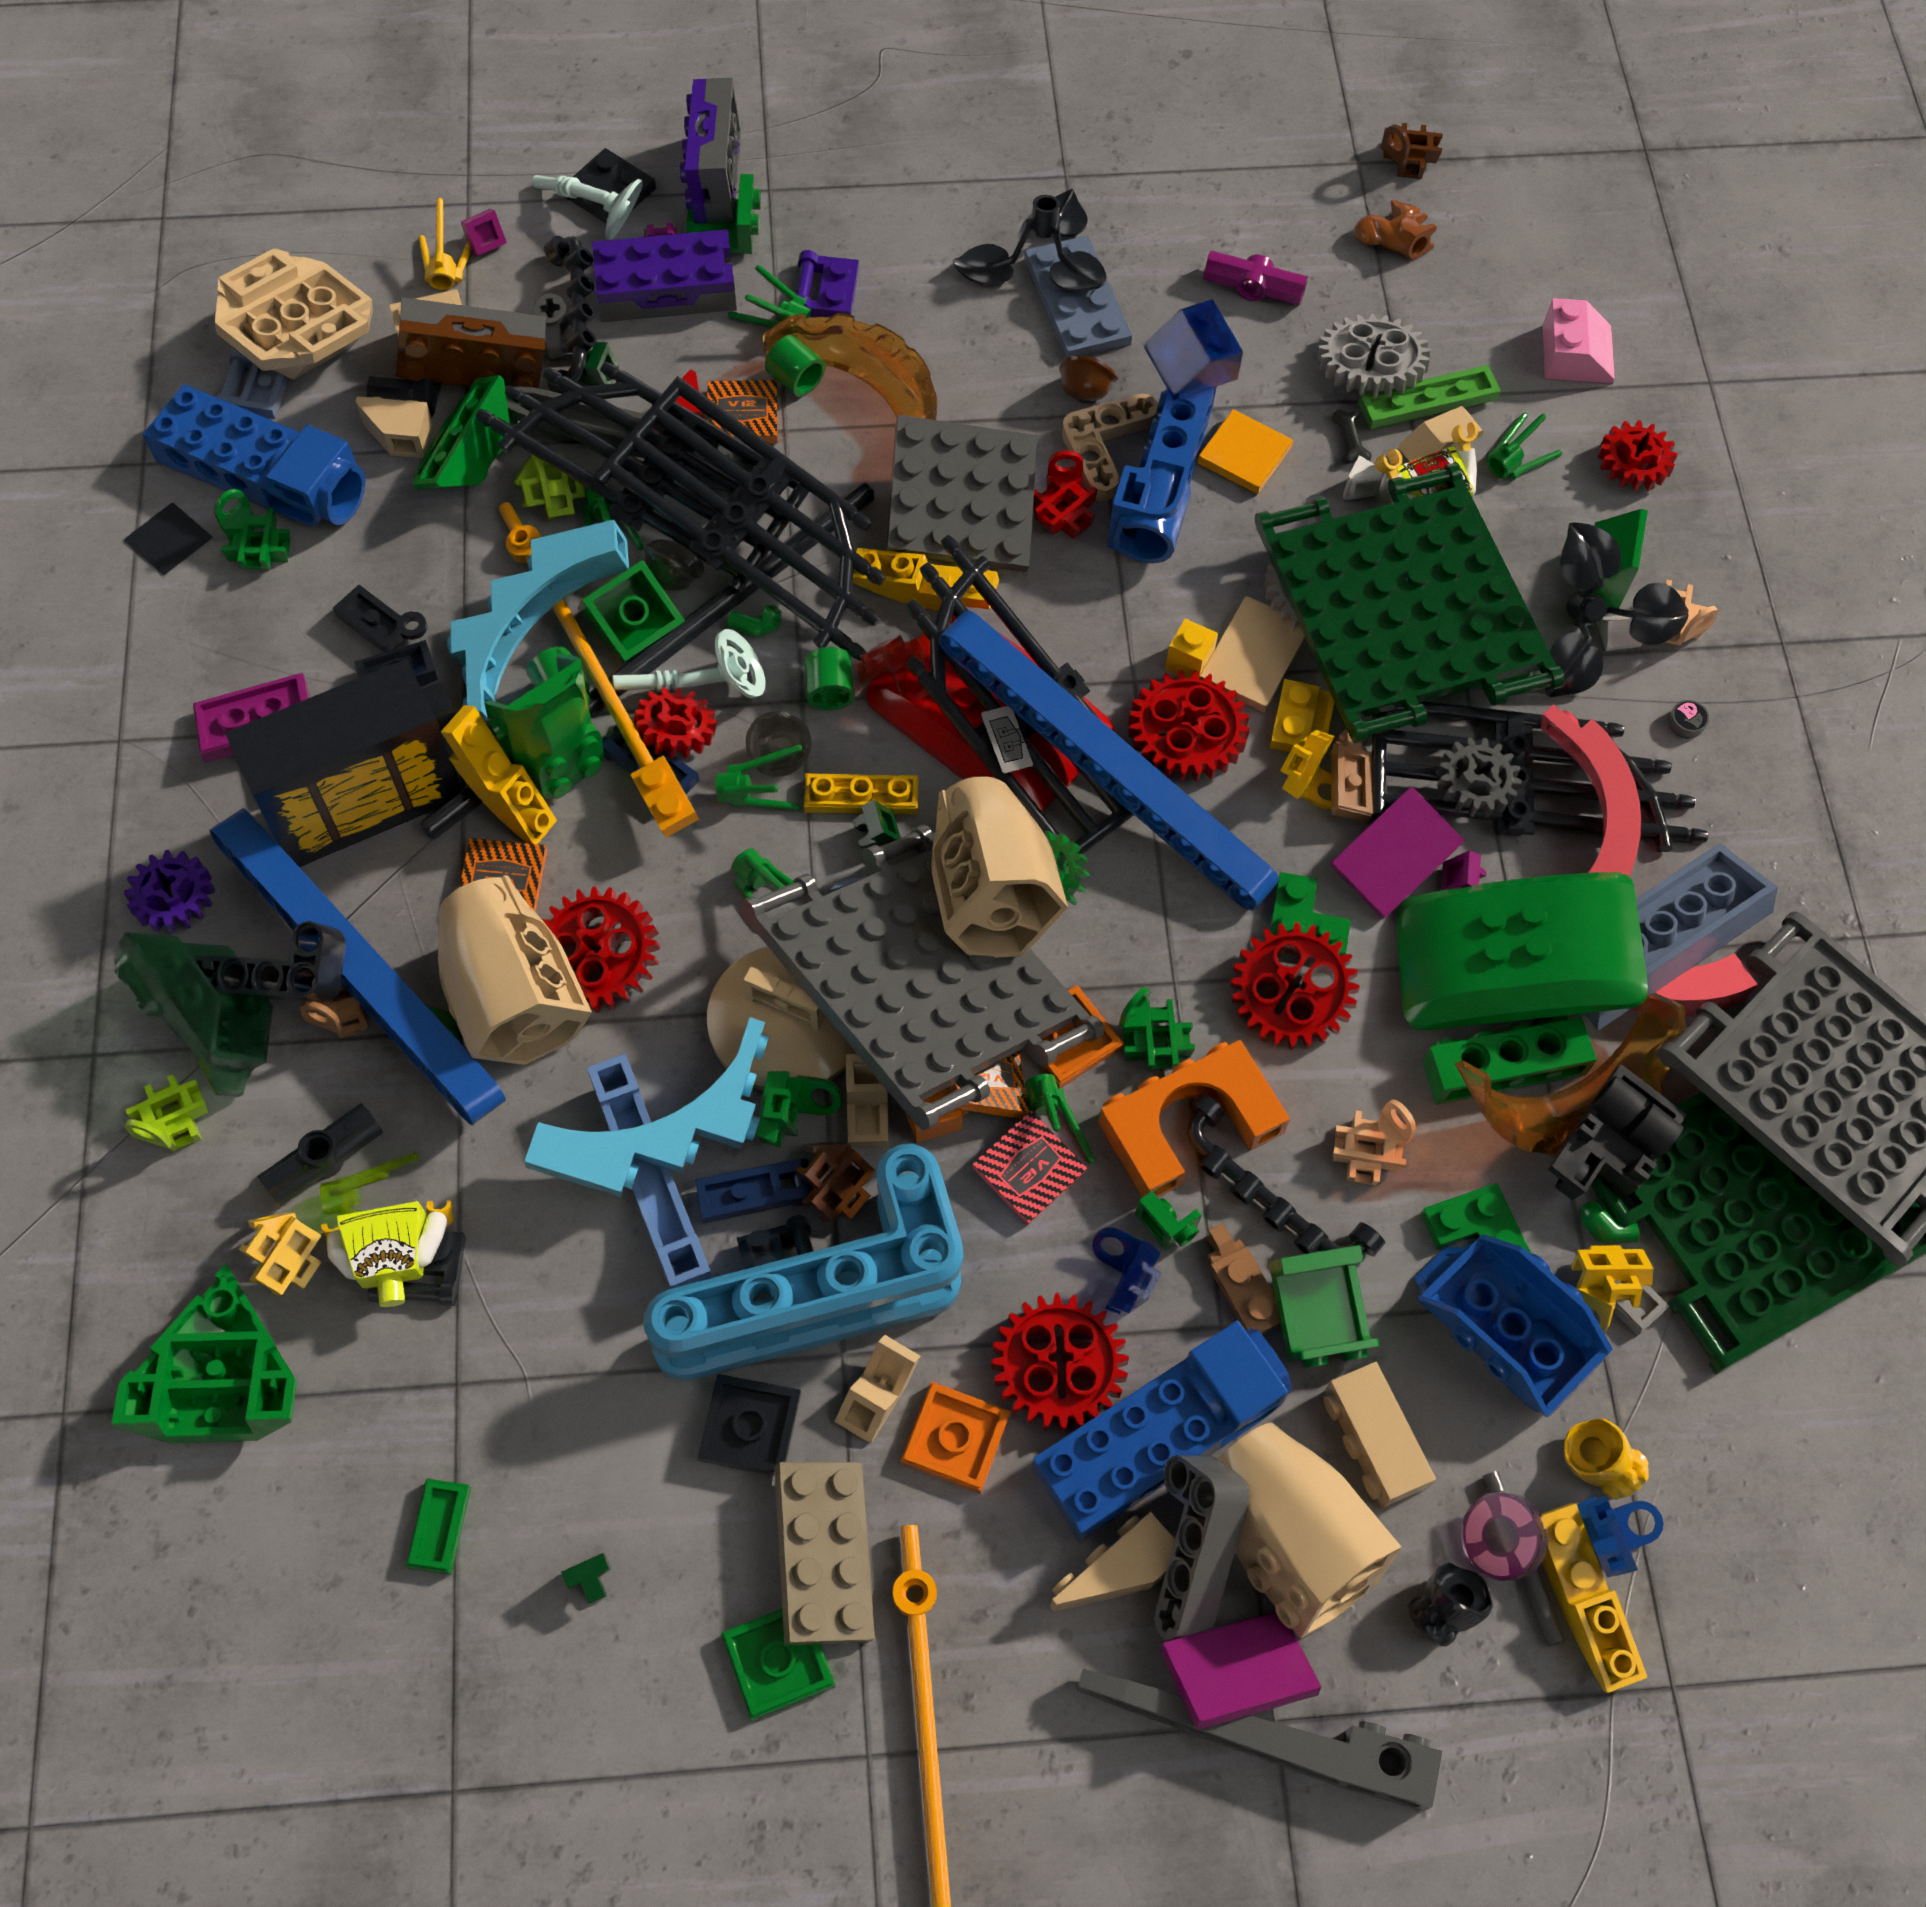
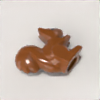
M1391 200L1392 212L1389 213V216L1392 220L1389 221L1380 215H1368L1361 218L1354 227L1356 239L1363 244L1373 246L1380 244L1389 250L1398 251L1411 260L1426 254L1434 248V244L1430 240L1431 235L1437 230L1435 224L1421 225L1428 219V215L1421 213L1420 208L1396 200Z

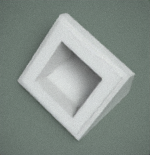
M1359 455L1348 476L1343 494L1344 501L1378 495L1384 473L1379 472L1375 468V464Z
M1610 616L1603 617L1597 622L1605 651L1641 647L1642 643L1633 639L1629 633L1632 618Z

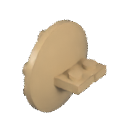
M769 947L753 951L737 960L720 977L711 993L707 1009L708 1035L715 1055L726 1070L738 1054L749 1017L765 1022L762 1034L769 1036L762 1059L754 1057L749 1071L757 1074L753 1088L764 1091L768 1071H789V1077L800 1075L832 1081L846 1069V1054H857Z

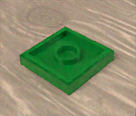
M782 1609L721 1633L751 1721L836 1687L821 1644L784 1645Z

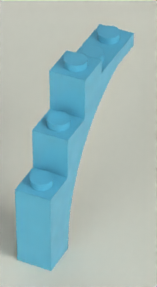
M614 520L532 539L531 555L527 558L530 571L491 580V596L487 599L490 612L450 622L451 637L447 639V646L451 657L457 659L463 666L462 676L467 691V697L463 699V706H475L483 720L486 721L488 718L484 703L488 700L496 702L497 690L505 668L515 649L534 624L555 604L574 591L603 577L629 569L627 539Z
M749 1017L738 1054L727 1070L708 1090L694 1101L666 1117L634 1128L602 1132L568 1130L538 1122L524 1161L525 1167L621 1197L625 1187L632 1189L640 1167L633 1164L634 1159L682 1173L685 1163L693 1165L700 1141L694 1140V1135L741 1149L745 1139L753 1141L760 1120L759 1117L753 1116L756 1104L741 1100L740 1098L741 1095L750 1097L757 1074L749 1071L754 1057L762 1059L769 1036L762 1034L765 1022Z

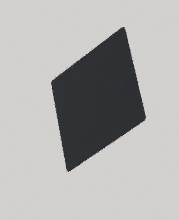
M170 503L127 536L124 541L159 572L166 575L212 539V536L177 505Z

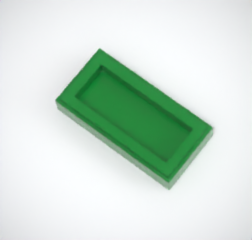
M426 1478L406 1562L408 1569L452 1575L471 1492L469 1484Z

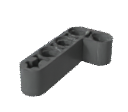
M1174 1455L1167 1460L1164 1466L1163 1478L1166 1489L1171 1495L1185 1504L1155 1609V1626L1159 1635L1165 1640H1175L1213 1629L1249 1504V1488L1242 1476L1217 1458L1209 1455Z

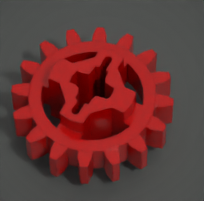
M1637 420L1635 426L1631 427L1627 421H1623L1620 429L1612 426L1609 434H1605L1597 455L1598 459L1603 460L1600 469L1610 470L1607 479H1620L1619 487L1621 488L1629 483L1632 484L1633 491H1638L1640 485H1644L1650 491L1655 483L1660 486L1663 485L1666 477H1670L1675 467L1674 462L1678 453L1672 451L1675 445L1674 441L1665 442L1664 439L1667 432L1662 431L1657 434L1654 432L1655 424L1644 428L1641 420Z
M663 687L661 688V695L658 696L650 691L647 700H639L638 709L635 710L634 725H636V730L640 737H643L645 746L647 747L652 744L655 746V754L658 755L665 750L668 751L669 758L674 759L676 752H681L685 758H689L690 750L701 754L703 753L704 745L710 746L712 744L717 720H714L715 710L707 709L708 701L706 699L695 700L696 692L694 691L688 695H683L679 687L676 688L675 693H669ZM652 717L655 718V722H654V723H653L652 720H651Z

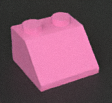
M1552 298L1542 325L1545 379L1613 384L1615 377L1611 325L1587 300Z

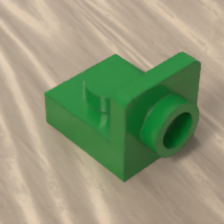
M1153 1191L1139 1200L1135 1215L1166 1251L1176 1243L1183 1247L1199 1233L1197 1227L1202 1214L1198 1209H1195L1178 1222L1176 1219L1177 1214L1172 1205L1164 1198L1159 1199Z

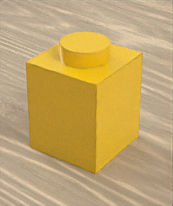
M1185 618L1169 645L1165 670L1175 675H1178V671L1182 670L1186 678H1191L1193 671L1197 670L1200 677L1215 650L1218 633Z

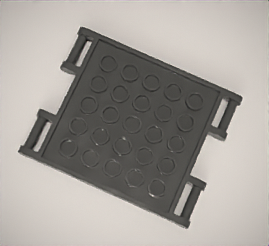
M924 824L913 828L910 834L880 847L873 845L865 848L861 854L862 861L872 874L866 878L822 896L817 890L813 877L809 874H804L795 878L793 884L760 898L752 896L742 900L740 910L749 925L920 1129L927 1130L936 1125L940 1117L971 1101L975 1103L980 1102L989 1096L990 1087L988 1082L980 1075L975 1076V1073L1021 1049H1024L1039 1066L1046 1067L1055 1062L1057 1056L1086 1040L1092 1042L1104 1035V1026L1098 1017L1090 1016L1031 949L1023 956L1017 957L970 956L945 933L932 877L931 861L934 836L931 829ZM914 848L921 853L891 867L886 862V860ZM798 898L804 903L771 919L765 914V912ZM1071 1022L1073 1023L1072 1025L1075 1029L1050 1042L1041 1040L1071 1024ZM954 1084L960 1087V1089L933 1103L923 1102V1100Z
M1794 911L1783 919L1782 927L1761 949L1754 950L1747 957V967L1753 973L1764 975L1770 981L1745 1008L1732 1019L1716 1004L1711 1002L1703 1003L1696 1011V1018L1673 1042L1665 1043L1659 1049L1657 1055L1662 1064L1678 1070L1883 1249L1885 1258L1889 1262L1897 1266H1904L1913 1256L1912 1249L1926 1233V1017L1807 917ZM1794 937H1800L1806 943L1784 966L1774 959ZM1708 1028H1714L1720 1034L1695 1060L1686 1051ZM1915 1201L1920 1206L1921 1212L1899 1237L1891 1229Z

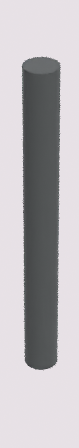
M1499 1471L1482 1476L1489 1495L1507 1494ZM1499 1518L1512 1551L1517 1542V1531L1509 1520ZM1533 1560L1532 1564L1520 1575L1549 1647L1562 1643L1565 1639Z

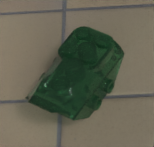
M124 932L118 943L119 954L114 958L116 966L114 971L117 977L127 984L137 997L135 1001L139 1009L148 1016L153 1017L156 1015L162 1017L177 1037L189 1046L215 1095L232 1097L244 1095L245 1085L252 1071L267 1062L273 1005L268 999L219 995L192 957L194 955L238 957L231 946L184 943L177 936ZM212 973V978H216V973Z

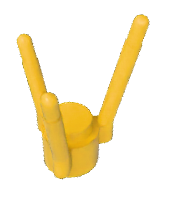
M438 198L436 200V254L431 260L425 236H419V243L425 269L424 281L435 289L449 290L454 287L455 282H462L463 270L471 253V248L467 242L457 266L450 255L443 253V199Z

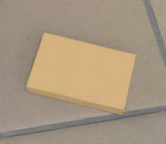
M1245 596L1202 671L1199 680H1204L1207 675L1212 674L1211 684L1216 686L1224 680L1226 682L1224 687L1225 693L1236 690L1235 700L1244 701L1245 705L1265 713L1306 638L1300 625L1294 630L1291 629L1293 621L1291 618L1283 621L1279 620L1280 610H1271V606Z

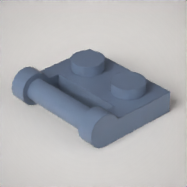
M234 349L229 359L231 367L221 394L216 397L262 417L275 419L289 378L274 370L262 371L238 350ZM251 367L241 397H237L236 394L243 374Z

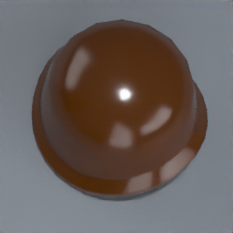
M1070 356L1062 359L1060 362L1059 371L1061 373L1063 390L1068 396L1079 401L1092 402L1103 399L1108 395L1113 383L1119 380V374L1112 368L1090 356Z

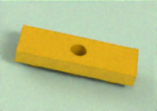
M805 773L804 813L862 814L861 806L876 800L891 809L894 814L918 815V775Z

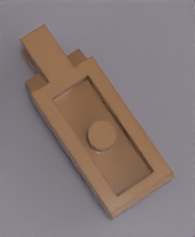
M1345 727L1338 734L1337 741L1333 743L1331 751L1332 815L1366 823L1373 814L1372 752L1362 748L1361 742L1353 743Z
M1223 1223L1208 1229V1234L1205 1238L1213 1250V1253L1207 1256L1211 1264L1209 1270L1245 1330L1250 1327L1255 1330L1257 1329L1263 1335L1281 1326L1275 1295L1248 1247L1245 1248L1241 1239L1233 1242Z

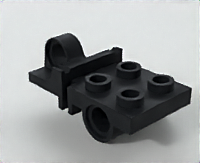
M1620 1064L1613 1070L1575 1126L1577 1129L1566 1136L1559 1146L1561 1150L1548 1168L1550 1172L1559 1178L1555 1188L1569 1199L1574 1200L1587 1191L1599 1173L1628 1196L1637 1190L1643 1182L1648 1180L1650 1177L1648 1173L1655 1169L1658 1158L1677 1140L1683 1130L1681 1123L1687 1114Z

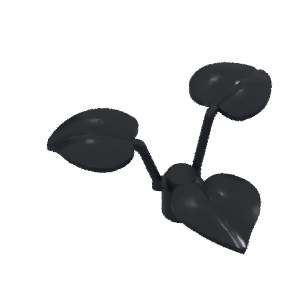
M1073 189L1055 197L1052 195H1040L1033 200L1032 218L1026 220L1025 229L1014 253L1010 257L1008 252L998 245L982 244L967 250L960 257L953 259V265L957 271L966 279L976 284L994 286L1005 283L1013 277L1014 271L1011 264L1017 261L1030 231L1034 230L1035 234L1041 238H1049L1054 235L1057 255L1060 261L1055 262L1050 267V279L1058 288L1070 292L1095 290L1104 286L1107 278L1101 262L1093 255L1084 251H1075L1067 257L1063 252L1061 237H1072L1080 234L1086 229L1088 222L1087 214L1079 203Z
M1569 523L1567 538L1561 553L1560 569L1564 580L1569 585L1580 589V591L1575 592L1568 599L1567 612L1570 617L1576 619L1575 626L1580 628L1584 640L1577 633L1568 632L1560 636L1552 645L1549 652L1556 666H1560L1563 670L1565 684L1563 687L1550 690L1548 687L1545 688L1546 695L1550 697L1586 691L1595 685L1602 674L1603 655L1598 648L1590 646L1592 636L1586 623H1597L1604 617L1605 613L1632 618L1629 627L1631 637L1646 645H1657L1676 636L1688 619L1689 610L1679 593L1667 584L1651 583L1641 588L1633 599L1634 611L1606 606L1602 597L1592 594L1603 586L1602 578L1611 577L1618 572L1621 564V551L1617 542L1610 534L1590 524Z

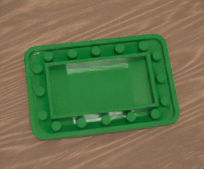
M1620 872L1577 873L1476 884L1409 897L1397 907L1396 920L1402 1009L1405 1022L1416 1030H1433L1630 1009L1642 1004L1648 996V981L1635 886L1632 879L1626 874Z

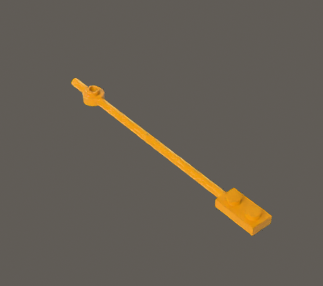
M504 502L499 506L498 510L510 530L506 539V548L515 561L526 564L528 563V556L531 555V540L542 536L535 527L523 525L512 504ZM562 599L552 608L636 759L640 769L630 775L661 832L667 838L699 820V817L664 755L653 761L567 603Z
M906 1525L900 1527L904 1573L894 1583L893 1601L898 1611L908 1616L932 1907H951L926 1614L932 1610L936 1603L937 1587L933 1578L921 1569L918 1526ZM909 1589H920L923 1593V1598L916 1603L909 1601L906 1597Z

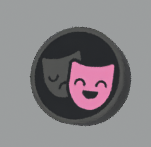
M1683 700L1677 703L1671 711L1668 719L1669 725L1677 735L1684 738H1695L1701 735L1708 725L1709 714L1702 704L1693 700Z

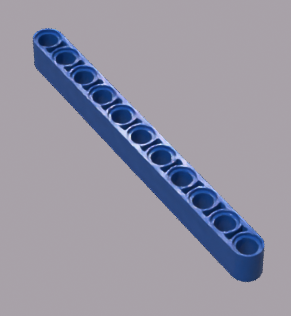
M964 610L939 636V644L948 656L1005 705L1009 706L1019 717L1238 905L1247 910H1256L1277 885L1279 877L1269 864L976 613Z
M240 809L209 829L210 835L219 849L293 931L302 922L311 921L337 928L343 933L346 947L341 984L468 1124L474 1125L506 1101L502 1090L494 1079L474 1058H471L470 1053L246 809Z

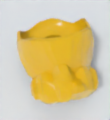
M1597 1418L1578 1423L1569 1429L1564 1440V1457L1568 1467L1576 1476L1591 1485L1599 1486L1605 1495L1615 1500L1631 1496L1634 1492L1640 1490L1642 1484L1647 1482L1649 1477L1647 1458L1639 1450L1631 1449L1625 1434L1616 1424L1604 1418Z

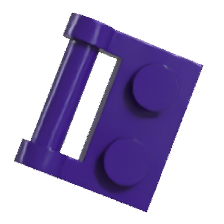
M811 250L802 251L798 259L800 273L796 295L807 300L805 306L811 309L809 317L851 321L859 273V260L818 256ZM813 272L823 273L818 301L809 299Z

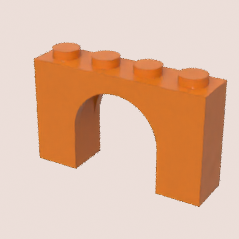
M1241 1039L1230 1045L1227 1042L1220 1043L1207 1052V1056L1195 1062L1193 1059L1185 1060L1178 1064L1171 1074L1161 1079L1158 1076L1151 1077L1138 1086L1137 1091L1126 1096L1123 1093L1116 1094L1103 1103L1098 1124L1142 1198L1151 1191L1157 1197H1160L1180 1187L1185 1171L1164 1138L1159 1123L1161 1113L1175 1101L1184 1098H1197L1201 1093L1210 1096L1230 1117L1250 1151L1285 1133L1290 1117Z

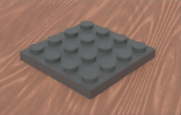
M898 415L895 425L886 551L926 555L928 559L954 562L952 556L947 554L941 544V540L945 536L950 535L959 543L960 549H963L973 562L980 556H985L990 563V567L1027 572L1030 565L1038 435Z

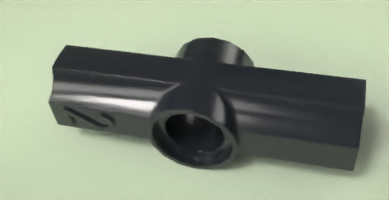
M360 1103L325 1129L312 1130L306 1133L300 1139L298 1148L257 1177L277 1204L282 1206L318 1179L330 1178L336 1175L347 1158L384 1132L367 1108ZM329 1149L328 1154L324 1158L312 1160L317 1151Z

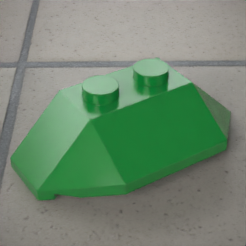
M500 375L475 379L470 386L471 390L460 399L446 418L415 470L412 486L416 490L478 485L487 478L489 467L495 457L502 452L497 444L503 436L491 430L490 426L486 427L481 424L475 416L479 409H484L493 413L496 418L499 417L510 424L504 379Z

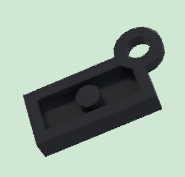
M357 585L333 607L336 617L383 652L396 649L404 642L403 638L407 640L419 639L424 636L428 627L426 619L421 613L410 611L399 615L361 585ZM409 622L419 623L418 627L413 630L406 629V625Z

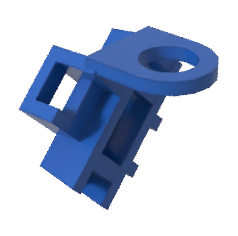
M1595 1495L1577 1504L1585 1528L1607 1578L1638 1571L1630 1550L1658 1539L1664 1525L1662 1514L1658 1508L1649 1502L1634 1501L1612 1509L1606 1495L1599 1499ZM1643 1509L1652 1514L1655 1521L1652 1532L1647 1535H1638L1630 1529L1628 1523L1629 1516L1635 1510Z

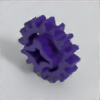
M165 850L163 859L157 860L151 854L149 855L150 864L148 866L139 863L136 865L139 871L138 876L127 877L126 880L132 887L124 890V895L129 901L127 904L128 909L143 927L149 924L153 931L157 933L162 929L163 925L167 927L170 933H175L176 925L180 923L186 929L191 928L189 919L194 916L202 920L204 916L200 911L201 907H211L213 904L208 896L215 892V888L210 881L212 876L207 868L203 867L199 858L195 856L189 859L185 851H181L174 858L169 850ZM167 885H169L172 889L170 890L173 895L172 898H170L168 895L169 891L167 889Z

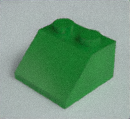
M1638 509L1595 522L1594 526L1610 534L1617 542L1621 551V564L1618 572L1611 577L1602 578L1603 586L1592 593L1602 597L1606 606L1620 607L1639 569L1648 510Z
M643 560L582 599L578 606V609L597 636L623 662H626L685 622Z

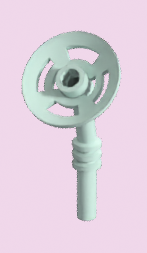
M535 175L532 179V185L536 189L554 191L559 196L569 198L581 197L604 205L603 209L609 212L605 228V239L613 240L631 213L641 192L643 181L637 179L629 184L620 194L614 191L610 194L607 191L583 184L577 178L567 176L553 178Z
M725 629L719 632L715 638V651L719 662L717 668L678 674L677 670H672L671 674L669 670H664L663 674H661L660 670H656L655 674L612 675V687L614 690L656 689L657 693H661V688L663 687L669 692L670 689L675 692L677 687L685 688L726 681L731 683L744 696L757 698L765 690V675L762 665L750 644L737 632ZM727 643H730V644L733 645L736 649H734V648L731 647V646H727ZM749 669L752 676V684L747 681Z

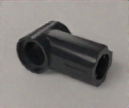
M372 375L369 376L367 381V397L426 402L430 415L433 417L442 383L429 379L414 381L407 378Z

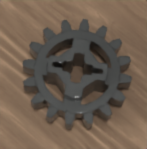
M1472 737L1467 739L1464 746L1459 742H1455L1451 751L1446 750L1436 771V775L1441 777L1437 788L1447 789V793L1443 798L1444 801L1447 802L1454 799L1457 802L1455 806L1456 811H1460L1463 807L1469 808L1470 817H1474L1477 810H1481L1485 818L1490 817L1494 809L1498 813H1502L1507 804H1512L1522 780L1516 778L1521 770L1520 766H1510V762L1514 757L1513 754L1510 753L1503 756L1500 753L1502 745L1497 744L1494 748H1490L1486 738H1483L1480 745H1476Z

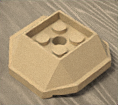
M273 248L218 278V296L215 313L216 334L262 371L274 370L294 380L351 348L360 337L369 333L373 311L372 299L325 262L307 257L289 256V252Z

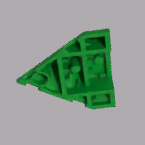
M226 1263L215 1274L217 1280L201 1297L197 1295L149 1348L152 1353L135 1372L130 1370L119 1382L111 1423L113 1427L167 1443L258 1441L292 1422L297 1380Z

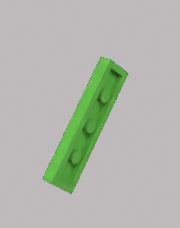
M1485 365L1424 379L1423 381H1416L1415 388L1406 386L1403 394L1393 389L1390 397L1384 391H1379L1377 397H1374L1372 392H1367L1359 397L1358 404L1371 430L1448 412L1460 406L1465 408L1496 401L1501 390L1489 366Z

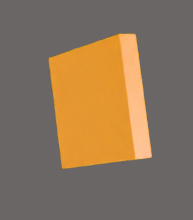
M1233 409L1200 453L1197 463L1258 495L1292 448L1293 439Z

